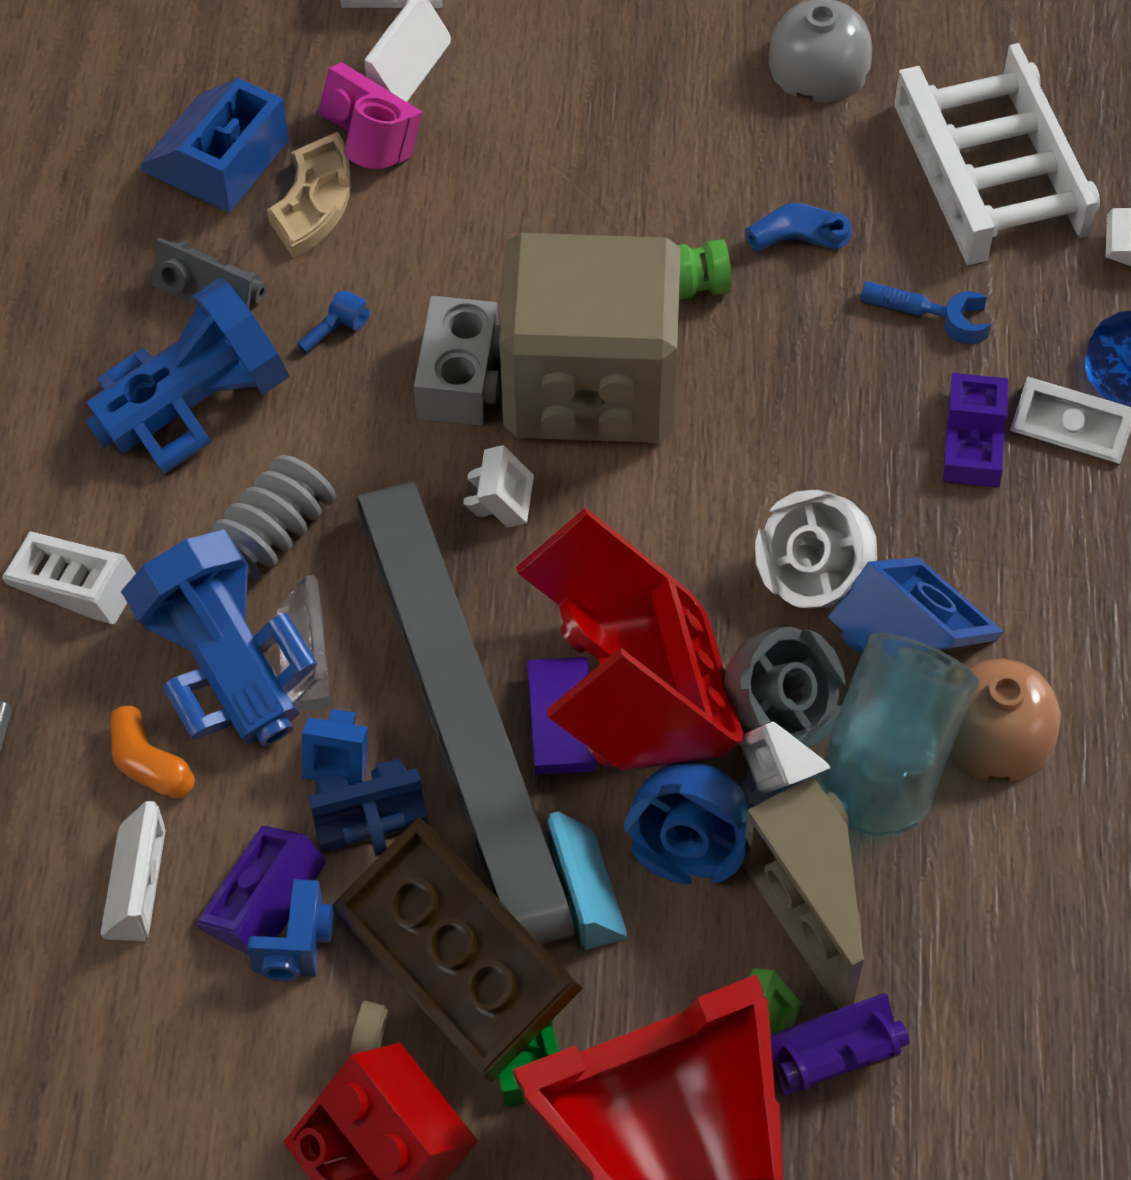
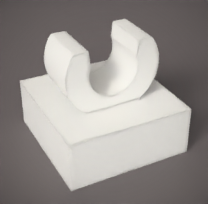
M504 445L485 449L482 467L469 472L467 478L478 489L477 495L464 498L463 504L478 517H485L493 513L507 528L526 524L534 475Z

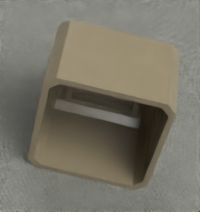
M520 233L507 241L500 331L503 426L516 438L659 443L673 432L678 343L680 246L664 237Z

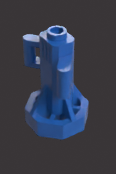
M221 277L192 296L197 304V308L178 341L154 357H151L142 347L96 378L103 391L86 401L94 414L85 421L104 449L114 442L123 454L142 442L161 471L166 474L212 443L190 411V408L217 391L252 387L259 394L263 395L290 377L278 352L252 312L229 282ZM177 417H180L189 431L161 449L152 434Z
M225 529L188 538L145 563L121 590V593L137 621L145 629L192 652L200 666V669L172 678L162 686L190 738L195 740L234 725L245 743L251 744L259 741L261 746H268L284 738L292 731L293 727L290 722L300 713L288 693L314 670L318 663L288 613L277 615L258 633L253 634L246 622L247 575L251 572V569L236 543ZM276 642L290 664L279 676L265 655V652ZM211 685L224 709L205 715L192 691Z

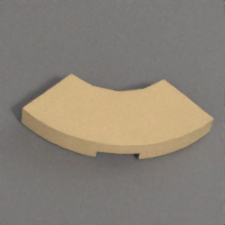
M338 132L291 152L292 165L295 170L294 184L284 199L267 209L270 224L293 258L305 253L323 240L336 226L347 206L351 190L350 162L344 153L345 144Z

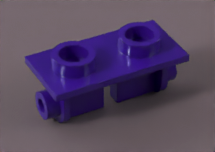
M886 993L771 1034L772 1060L783 1096L798 1090H808L814 1084L891 1056L894 1058L900 1056L901 1048L910 1044L907 1030L902 1021L894 1022Z

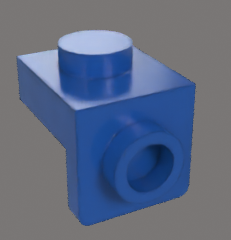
M294 879L287 938L249 937L247 951L253 972L261 973L268 979L283 982L296 980L299 978V975L316 976L320 942L330 943L333 929V905L323 904L319 881Z

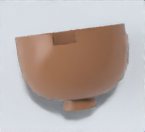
M1006 658L979 661L962 670L943 695L938 717L941 748L956 767L976 779L988 781L989 776L998 778L1009 777L1008 782L1021 781L1041 770L1054 752L1061 723V711L1056 692L1038 671L1023 662Z

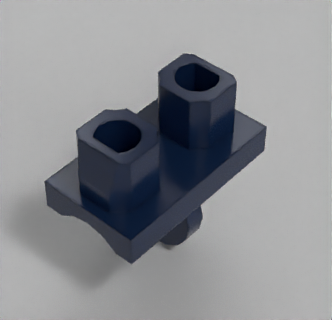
M394 759L377 764L370 771L372 780L349 786L347 778L341 777L339 774L317 779L315 782V795L308 796L321 853L370 840L374 856L378 857L387 849L384 836L405 831L418 817L429 825L417 768L407 771L399 759Z

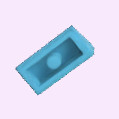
M559 811L551 813L550 818H548V844L570 909L580 946H584V949L588 950L624 940L627 937V930L594 831L587 825Z

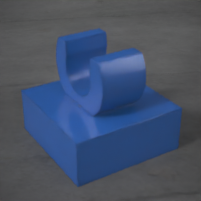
M332 709L328 720L307 718L302 732L303 779L316 781L320 778L339 774L341 777L347 778L349 786L364 782L367 774L368 727L354 725L357 712Z

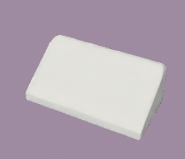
M409 0L364 59L366 77L406 102L451 42L447 28L429 0Z
M1027 376L1010 431L1120 464L1131 432V407Z
M774 721L744 734V740L740 743L759 792L762 791L763 794L788 786L830 768L826 761Z
M154 801L144 802L119 827L101 927V936L104 939L145 942L146 938H149L166 832L159 806Z

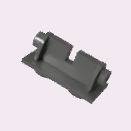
M160 237L156 239L151 284L155 288L197 306L192 296L221 277L229 282L248 309L252 301L260 303L267 292V284L261 281L260 274L256 272L248 273L230 264L226 266L218 264L219 259L192 248L191 244L186 241H181L177 244Z

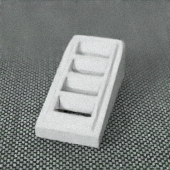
M30 531L2 576V579L9 586L89 618L115 624L127 604L121 590L136 572L124 555ZM45 554L50 556L41 573L35 575L34 573ZM66 563H68L67 568L65 569L60 580L58 581V576L60 575ZM89 571L90 573L87 579L85 580L82 587H80L79 585L81 584L86 573Z

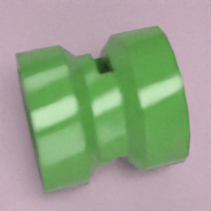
M724 239L706 241L702 247L690 248L686 244L678 245L681 247L679 300L693 298L697 292L709 291L712 295L731 292L730 259Z

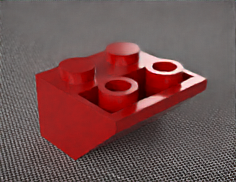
M401 1043L351 1054L283 1141V1144L311 1180H447L478 1143L473 1133Z

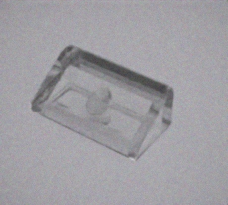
M311 575L305 576L277 610V615L282 613L289 614L318 663L316 668L288 693L298 711L329 708L328 703H331L321 597L318 579ZM280 649L281 672H283L290 664Z

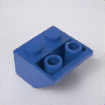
M240 78L200 93L140 163L141 171L230 213L289 141L283 98Z

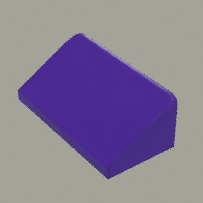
M262 825L199 917L196 925L200 930L248 955L249 937L279 936L289 921L294 879L316 880L325 866V858L305 834Z

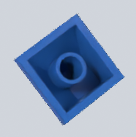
M919 557L867 562L852 583L851 589L841 598L828 616L830 620L843 630L841 637L846 644L855 651L870 656L947 649L997 641L1004 632Z

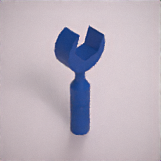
M865 281L860 302L902 311L915 316L930 313L945 317L944 327L946 333L960 343L976 344L984 341L989 336L991 324L971 325L963 316L965 311H981L985 309L987 296L971 291L961 292L953 296L947 303V306L931 303L922 294L911 293L910 291L870 281Z

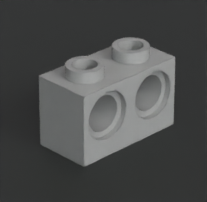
M431 296L414 383L417 419L484 426L487 404H497L500 388V371L493 370L495 358L500 359L501 325L498 324V302Z

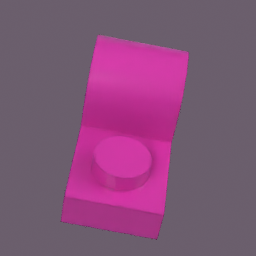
M342 62L328 68L318 113L348 131L344 148L346 157L353 163L370 169L387 168L411 158L423 112Z

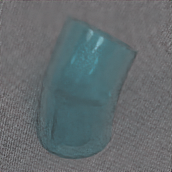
M878 632L869 635L848 687L828 746L825 761L829 764L830 768L822 771L821 775L823 791L825 793L833 792L848 805L846 810L849 818L848 827L854 831L871 836H891L903 833L916 827L931 811L944 767L979 683L974 673L953 657L922 642L897 634Z

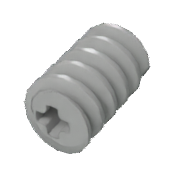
M276 456L268 466L269 471L261 472L254 481V487L246 488L239 497V503L231 504L224 513L225 519L216 520L209 529V533L225 529L236 543L251 569L247 578L254 581H262L261 573L255 564L256 562L272 569L278 563L277 556L270 546L281 552H288L292 548L293 543L286 531L295 536H303L308 528L301 515L310 520H317L321 516L322 510L316 500L331 505L337 498L331 484L317 470L292 456Z

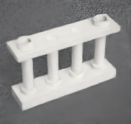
M1019 43L1009 45L1004 74L937 89L934 85H928L920 66L899 70L894 106L967 265L988 261L992 237L997 236L998 230L1065 214L1068 215L1079 239L1089 237L1094 215L1100 208L1098 190L1092 181L1086 180L1041 89L1038 68L1035 63L1028 62ZM1009 95L1018 112L1015 115L955 128L952 124H946L941 110ZM1024 134L1029 135L1037 151V154L974 168L971 164L966 165L960 154V149ZM1048 174L1057 194L993 209L990 205H984L978 191L987 187Z

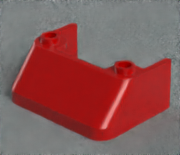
M586 507L516 566L517 573L559 605L563 620L560 629L566 641L578 652L584 653L587 650L598 659L599 666L548 707L546 712L550 720L586 745L600 764L607 768L615 766L620 770H632L725 756L744 740L737 710L732 705L724 687L725 670L712 626L701 603L686 587Z

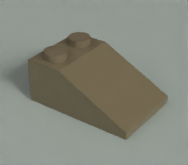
M811 776L748 810L745 830L748 849L741 865L839 1010L854 1004L864 961L848 832L849 818L840 799L833 792L825 793L814 776Z

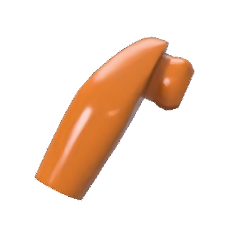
M121 706L112 711L111 751L115 765L130 779L161 795H168L171 798L177 799L189 794L195 784V777L189 765L182 758L150 744L141 711L134 706Z

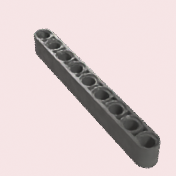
M409 481L356 496L360 518L487 885L493 894L542 945L572 937L575 934L574 925L563 888L414 481Z

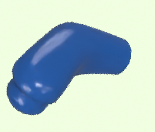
M803 203L785 204L745 229L747 242L756 253L786 240H798L830 250H837L844 247L852 235L851 222L844 214L834 213Z

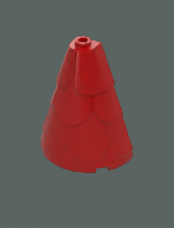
M757 974L697 997L683 1012L584 1051L579 1052L577 1046L574 1045L513 1070L516 1083L523 1092L525 1103L588 1174L590 1180H783L780 1103L775 1100L768 1000L763 995L762 986Z

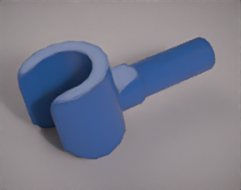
M349 291L338 292L329 305L328 315L319 325L297 342L298 347L306 354L329 333L334 332L340 324L354 331L360 330L370 316L369 309L365 308L367 301Z

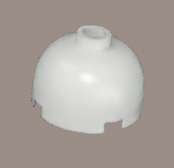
M822 490L796 491L777 501L769 511L773 514L767 520L765 529H759L755 540L756 566L764 585L773 594H779L785 601L790 602L789 604L799 608L835 607L851 589L852 583L867 562L877 561V540L868 516L850 500Z

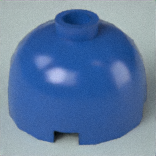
M689 761L668 764L644 780L630 806L624 822L625 833L629 830V834L633 839L631 851L635 858L654 874L677 884L690 885L692 882L690 875L701 878L712 876L710 884L723 882L736 873L745 858L748 849L747 839L745 838L747 812L751 807L739 783L725 771L702 762Z

